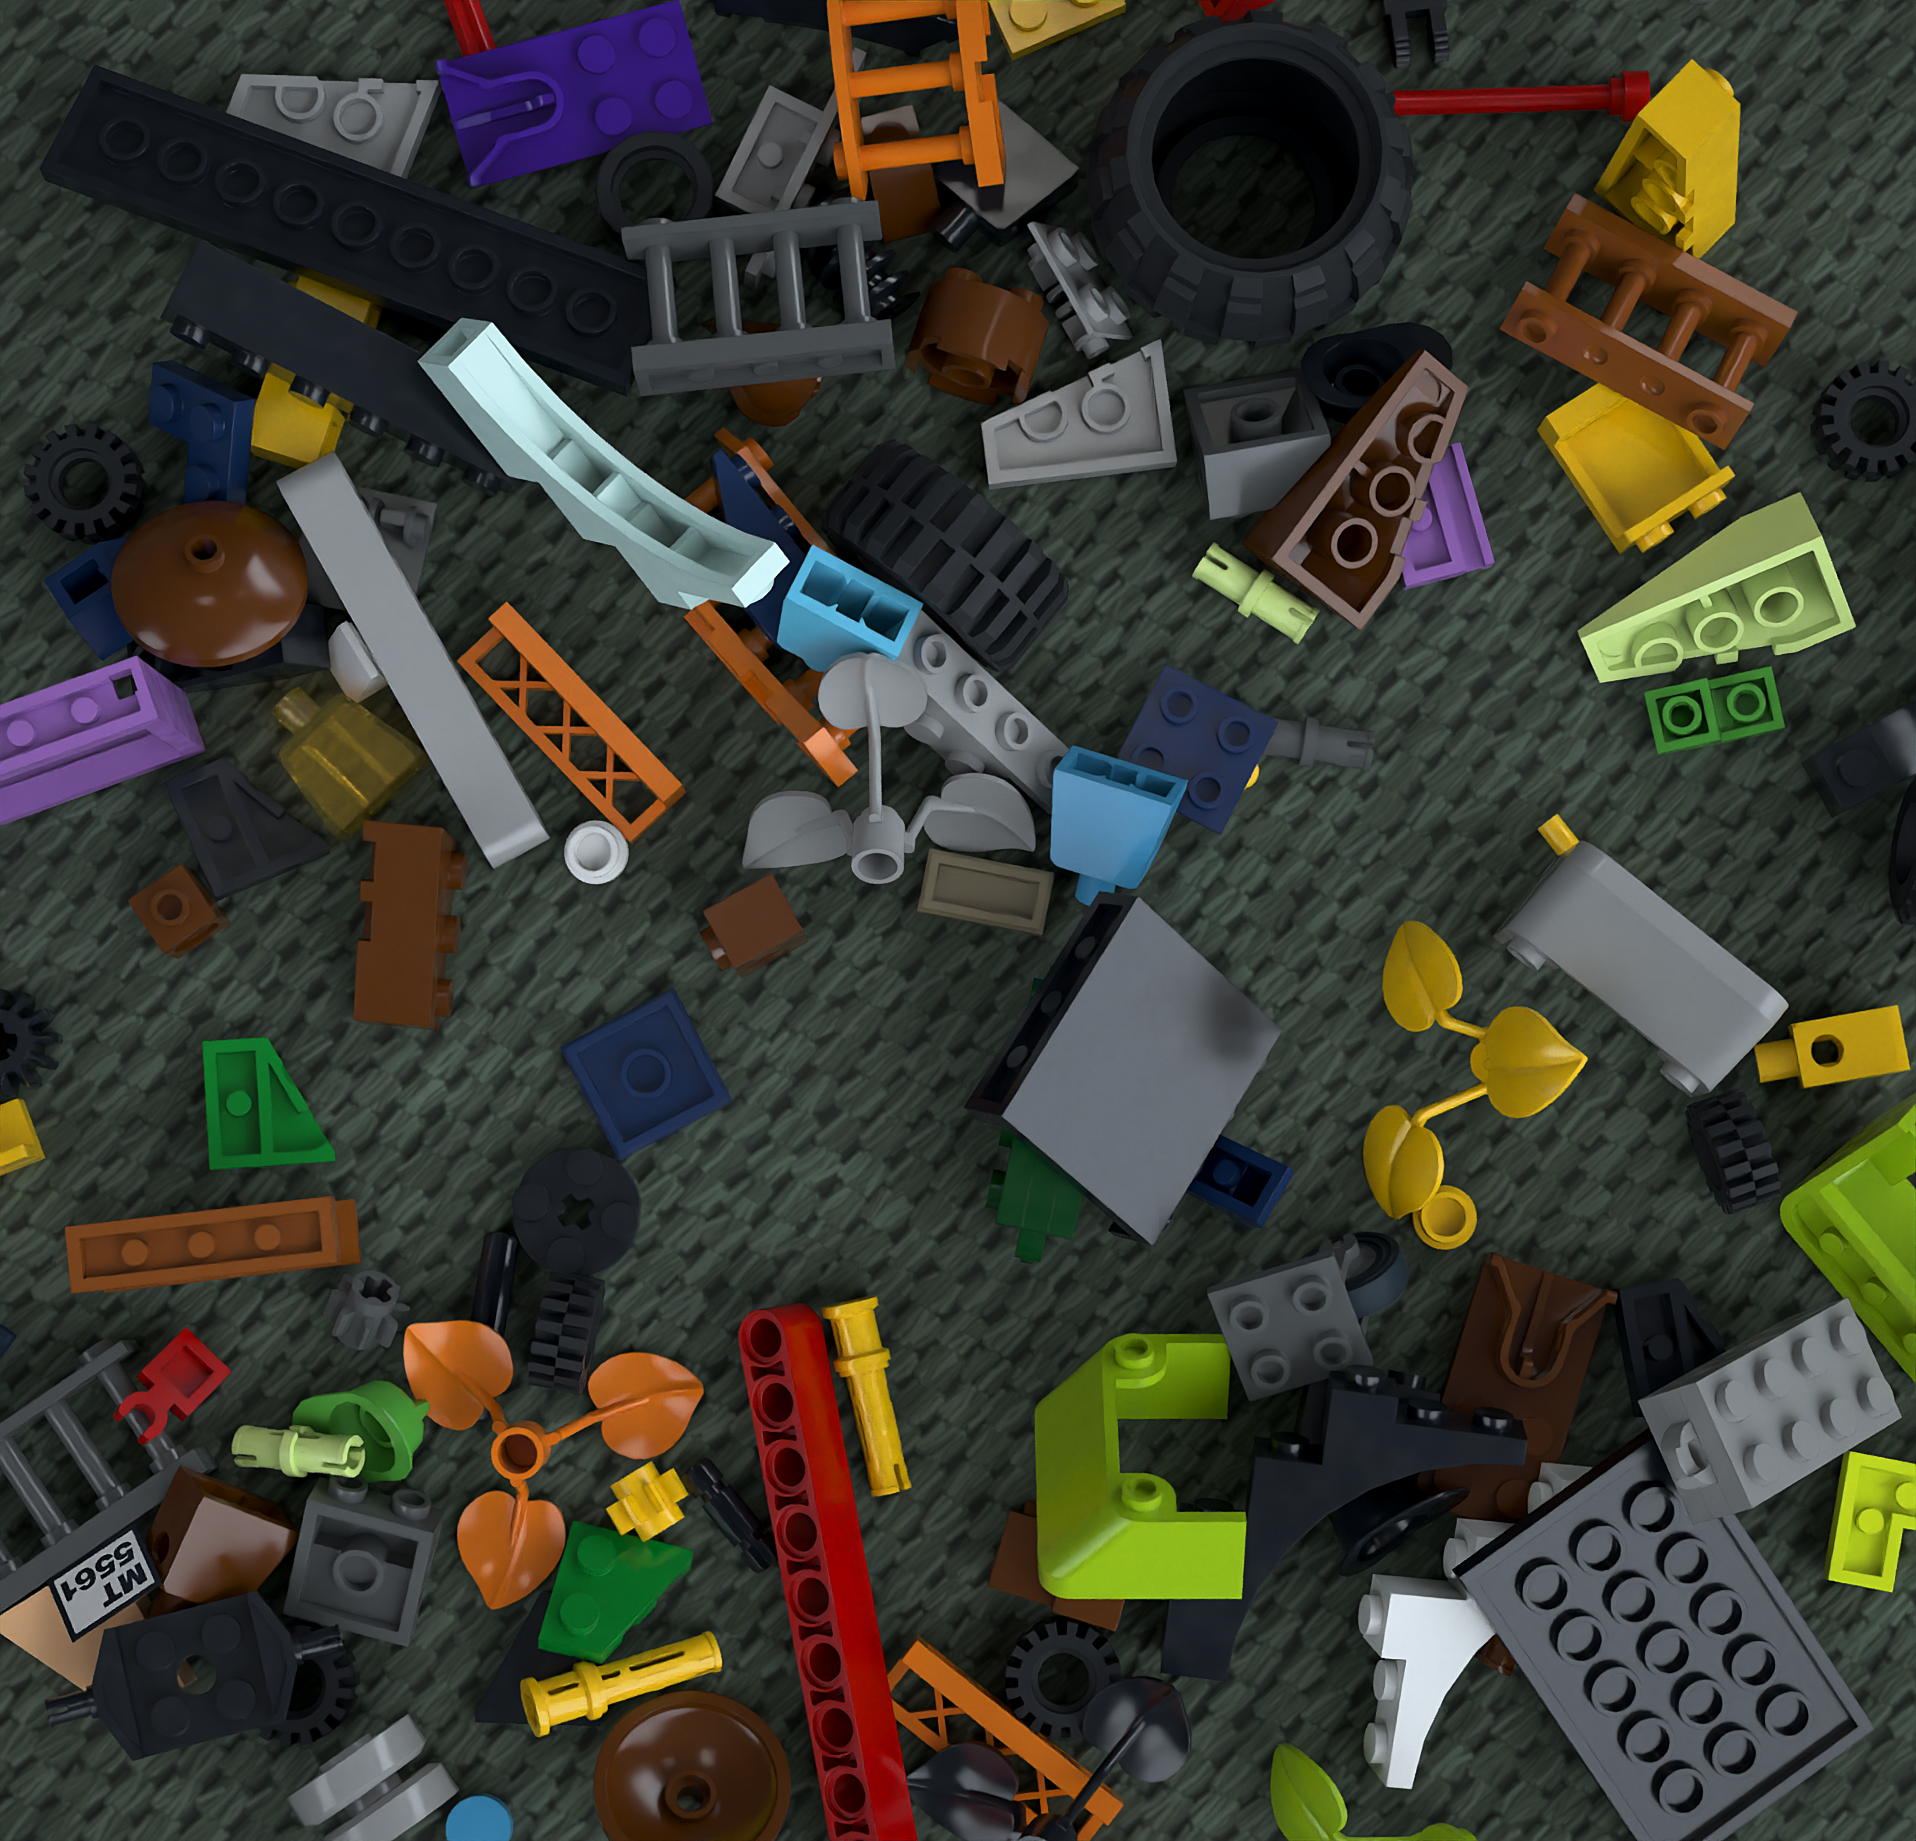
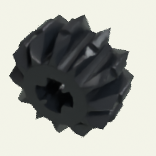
M0 989V1038L5 1039V1035L1 1032L5 1030V1033L17 1036L16 1049L8 1048L6 1050L11 1056L7 1057V1054L0 1053V1091L5 1098H16L20 1091V1082L32 1090H38L42 1087V1079L35 1069L37 1066L50 1070L57 1069L59 1065L58 1060L44 1055L45 1046H58L62 1044L63 1036L55 1032H42L52 1023L55 1014L47 1008L34 1012L36 1006V997L34 995L23 992L13 1001L9 990Z

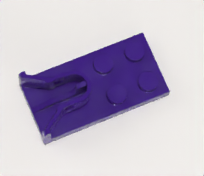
M680 0L670 1L455 60L447 61L446 59H441L434 62L436 72L441 80L468 175L466 177L468 185L471 189L608 153L610 149L631 135L650 130L678 134L713 124Z

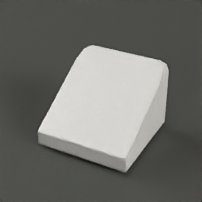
M348 621L340 624L328 641L331 668L329 669L349 702L357 704L389 684L356 625Z

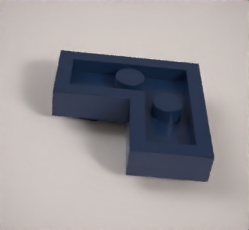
M174 360L154 362L151 391L148 398V423L189 443L187 468L184 477V503L216 500L246 505L255 398Z

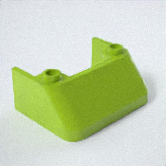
M1915 1092L1873 1120L1799 1182L1783 1199L1780 1206V1216L1788 1233L1843 1298L1848 1297L1856 1314L1916 1384V1189L1907 1179L1908 1176L1916 1172Z
M1131 1333L1116 1337L1104 1345L1038 1403L1035 1409L1038 1578L1046 1591L1065 1599H1242L1247 1523L1246 1512H1177L1175 1491L1166 1480L1147 1473H1120L1117 1419H1227L1231 1354L1223 1334Z

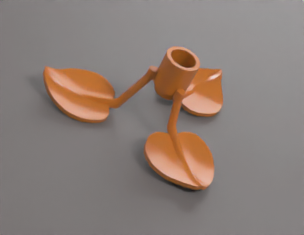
M450 1320L413 1323L406 1328L404 1335L403 1356L406 1375L415 1399H426L428 1401L430 1409L426 1415L443 1427L460 1431L472 1427L480 1419L486 1408L493 1420L492 1430L498 1435L491 1448L492 1463L502 1476L510 1479L511 1485L515 1487L517 1492L516 1497L502 1490H493L478 1496L465 1508L457 1527L458 1549L462 1561L478 1585L486 1605L493 1610L510 1605L536 1589L555 1568L564 1551L567 1534L561 1510L557 1505L547 1500H528L529 1488L525 1480L533 1476L547 1462L551 1453V1446L596 1422L602 1421L601 1430L603 1438L613 1451L631 1459L656 1457L671 1448L683 1435L697 1404L704 1394V1387L699 1378L679 1362L647 1352L622 1353L603 1362L590 1376L588 1391L598 1409L547 1433L542 1426L532 1421H517L509 1425L505 1420L500 1404L494 1399V1397L502 1394L509 1387L514 1375L511 1349L506 1340L496 1330L481 1322Z

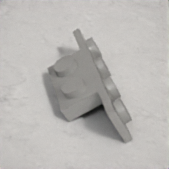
M856 47L853 51L855 72L863 71L866 52ZM769 85L715 194V202L740 215L808 208L816 188L807 183L817 163L826 167L829 166L834 157V142H841L842 139L841 131L835 129L839 120L835 89L824 111H821ZM863 97L858 98V103H859V104H860V102H861V100H862ZM774 251L753 253L745 270V286L755 290L763 274L771 278L775 276Z
M920 610L897 660L910 665L920 673L927 686L928 698L925 711L917 720L904 726V729L910 736L928 744L945 760L946 768L953 775L982 773L998 778L1009 777L1048 814H1052L1054 770L1069 751V748L931 618Z

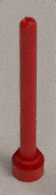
M1648 70L1621 71L1620 78H1609L1608 84L1398 90L1393 91L1396 98L1393 108L1396 116L1607 110L1608 116H1620L1621 122H1633L1637 114L1650 102V77Z

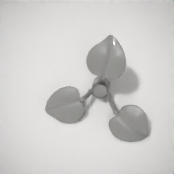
M857 652L836 659L825 670L819 683L818 702L823 716L834 727L848 730L868 726L869 807L864 809L861 815L856 818L854 824H852L847 811L836 810L832 812L829 802L819 794L808 791H784L769 795L755 806L750 815L742 864L744 869L791 867L825 862L847 853V855L852 856V871L859 879L868 883L884 884L896 880L903 873L904 852H914L915 839L922 826H924L925 832L934 843L950 850L963 852H986L1000 849H1021L1034 852L1036 845L1035 826L1026 801L1011 784L988 774L966 773L948 778L942 786L941 797H925L905 832V824L898 813L891 807L882 805L880 726L903 727L917 720L925 711L927 705V686L920 673L900 660L896 659L893 661L886 655L879 653L865 654Z

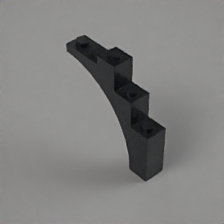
M1350 1365L1346 1367V1372L1330 1371L1320 1445L1310 1444L1307 1437L1292 1432H1274L1270 1434V1438L1254 1437L1245 1511L1235 1510L1231 1503L1215 1498H1200L1195 1500L1194 1504L1180 1502L1179 1512H1246L1247 1523L1242 1599H1167L1161 1642L1160 1673L1225 1682L1237 1633L1258 1589L1287 1550L1326 1515L1370 1489L1418 1472L1467 1464L1524 1466L1528 1438L1523 1421L1514 1419V1415L1506 1410L1494 1407H1478L1474 1409V1414L1448 1411L1447 1405L1431 1399L1416 1398L1409 1400L1408 1405L1398 1404L1399 1396L1395 1378L1385 1377L1386 1373L1383 1370L1372 1366Z

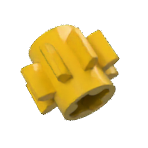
M651 1461L610 1486L618 1501L606 1508V1511L620 1535L635 1528L642 1542H645L685 1517L676 1502L689 1494L674 1468L660 1475Z

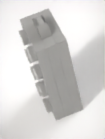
M1848 1297L1792 1315L1638 1400L1693 1525L1756 1507L1902 1418L1894 1401L1892 1389L1880 1370L1867 1341L1864 1327L1857 1319Z

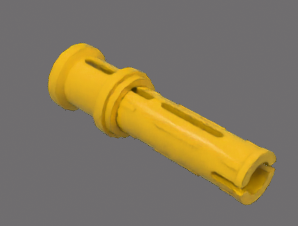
M877 1295L851 1299L821 1308L823 1318L830 1319L837 1348L838 1358L833 1361L835 1372H839L840 1377H846L858 1435L867 1467L871 1496L888 1495L900 1492L899 1488L906 1490L912 1487L904 1462L901 1441L884 1368L889 1366L888 1360L891 1359L889 1349L882 1347L874 1314V1309L879 1306Z
M705 1631L701 1635L656 1649H650L601 1666H596L594 1662L583 1660L574 1664L573 1671L538 1682L534 1677L522 1679L520 1682L522 1703L535 1736L541 1737L548 1735L551 1726L582 1716H586L591 1721L601 1718L602 1714L607 1712L608 1705L660 1690L708 1673L720 1672L722 1658L714 1635L711 1631Z

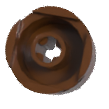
M955 267L949 268L944 279L934 282L928 289L905 357L906 364L915 374L919 363L923 368L931 372L928 384L946 394L978 404L993 406L996 405L999 395H1014L1011 405L1020 404L1027 397L1049 329L1048 321L1041 312L1044 301L1038 294L1028 289L1012 287L1006 291L983 283V279L970 270Z

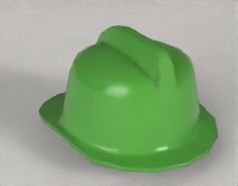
M376 1379L365 1382L348 1391L314 1395L302 1400L293 1412L292 1425L310 1426L314 1432L322 1434L358 1435L364 1443L360 1447L350 1446V1448H365V1461L358 1476L364 1478L368 1483L397 1481L405 1479L412 1469V1455L424 1438V1423L422 1419L429 1412L430 1405L426 1399L409 1398L402 1389L389 1381ZM323 1473L324 1475H327L329 1477L332 1476L328 1473Z

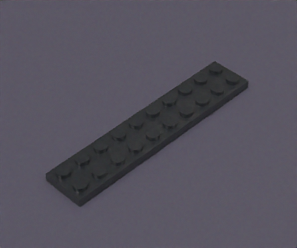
M94 65L40 166L42 176L47 182L449 331L461 318L492 322L521 358L626 397L635 380L631 347L646 346L649 341L653 340L647 270L645 266L98 65ZM673 277L674 294H675V292H676V290H677V288H676V279Z

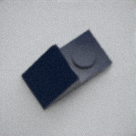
M1219 1135L1205 1158L1203 1169L1192 1180L1185 1193L1220 1209L1245 1229L1262 1228L1293 1176L1294 1171L1278 1161Z

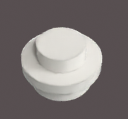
M597 820L588 821L577 826L568 836L564 848L565 861L571 873L579 880L590 884H603L614 880L624 870L629 855L628 844L622 832L608 822Z

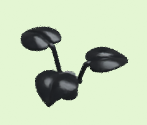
M1149 1676L1123 1678L1105 1686L1098 1692L1088 1705L1084 1715L1083 1732L1086 1739L1094 1747L1108 1753V1755L1062 1815L1043 1813L1033 1818L1027 1826L1025 1805L1013 1800L1020 1783L1015 1767L998 1749L984 1742L974 1740L959 1741L948 1745L927 1762L906 1776L909 1795L933 1820L965 1841H1007L1009 1838L1011 1841H1077V1835L1072 1825L1073 1821L1117 1763L1133 1779L1148 1783L1165 1781L1182 1768L1189 1756L1192 1742L1191 1726L1182 1695L1171 1683Z

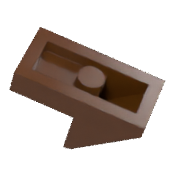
M913 104L861 117L864 145L921 138ZM931 163L868 171V186L872 201L878 200L881 229L884 232L882 237L884 244L930 233L929 226L941 214Z

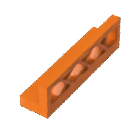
M506 601L488 618L493 627L464 653L457 662L632 844L686 793V790L676 777ZM505 638L520 654V681L492 680L477 663ZM529 665L546 682L528 681ZM502 690H519V707ZM528 690L555 691L564 700L563 726H536L527 717ZM572 710L589 727H571ZM545 735H563L562 752ZM571 736H598L607 745L606 772L579 771L570 762ZM615 754L632 772H615ZM588 780L606 781V798ZM614 781H641L658 799L630 825L614 808Z
M919 1635L915 1637L887 1673L890 1692L909 1668L934 1687L936 1708L909 1712L894 1698H892L895 1719L936 1752L951 1745L947 1740L945 1716L966 1713L985 1728L987 1744L994 1747V1735L1007 1745L995 1747L1004 1755L1018 1754L1036 1769L1038 1789L1019 1791L1013 1798V1800L1025 1805L1028 1825L1039 1814L1022 1800L1040 1798L1041 1814L1048 1813L1047 1797L1069 1795L1075 1799L1093 1775L1040 1732L1036 1734L1029 1729L1028 1724L1023 1720H1019L1011 1708ZM942 1694L956 1706L943 1707ZM938 1717L939 1734L920 1719ZM1044 1776L1058 1787L1045 1788ZM1103 1782L1084 1806L1092 1814L1076 1833L1077 1841H1090L1104 1823L1108 1826L1124 1806L1121 1796Z

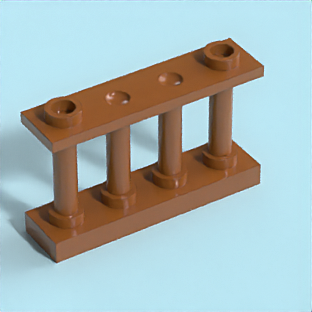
M1574 193L1543 248L1560 258L1543 290L1527 281L1525 282L1500 330L1725 450L1754 405L1753 402L1735 393L1750 360L1765 367L1790 330L1798 312ZM1582 270L1616 288L1599 320L1566 303ZM1638 300L1672 318L1656 350L1622 333ZM1694 330L1728 348L1712 380L1678 363Z
M334 1196L65 1227L71 1293L104 1290V1293L362 1263L356 1199L335 1201Z

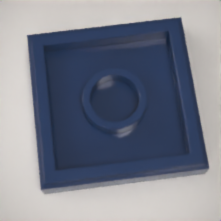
M674 988L560 1047L619 1161L733 1102Z

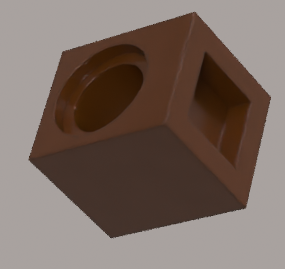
M183 864L178 865L128 899V902L161 951L177 959H180L231 924L198 873Z

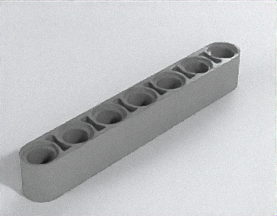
M331 451L276 481L290 510L491 866L496 869L550 839L538 813L335 452Z

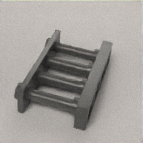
M844 197L830 202L827 206L673 222L665 218H651L641 221L637 226L621 228L622 242L627 260L639 265H646L653 340L649 341L646 346L631 347L633 372L640 396L896 369L891 320H877L871 317L863 241L882 240L878 200L864 201L856 197ZM838 244L845 320L840 325L813 327L807 324L799 248ZM774 251L781 326L775 332L748 334L742 330L735 255ZM710 258L717 333L711 339L684 341L678 338L672 262Z
M107 1337L93 1345L77 1358L83 1367L0 1423V1468L45 1536L40 1541L46 1548V1550L25 1563L20 1555L13 1558L0 1538V1615L48 1585L46 1580L134 1522L137 1524L158 1510L180 1465L205 1475H209L219 1468L206 1446L193 1448L187 1452L182 1444L175 1446L163 1429L153 1441L143 1445L153 1460L149 1467L154 1475L133 1489L128 1481L120 1482L67 1402L97 1380H100L116 1406L130 1394L139 1392L121 1365L141 1351L135 1339L121 1340L115 1344L111 1337ZM131 1410L124 1417L138 1438L149 1427V1418L141 1410ZM44 1416L99 1497L95 1505L100 1513L81 1526L78 1525L74 1518L66 1519L13 1439Z

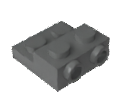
M332 1475L330 1480L320 1477L306 1502L283 1614L327 1626L338 1624L339 1629L408 1647L414 1636L426 1579L433 1566L445 1510L430 1507L431 1499L419 1491L403 1489L394 1492L393 1496L368 1490V1482L358 1475L355 1477Z

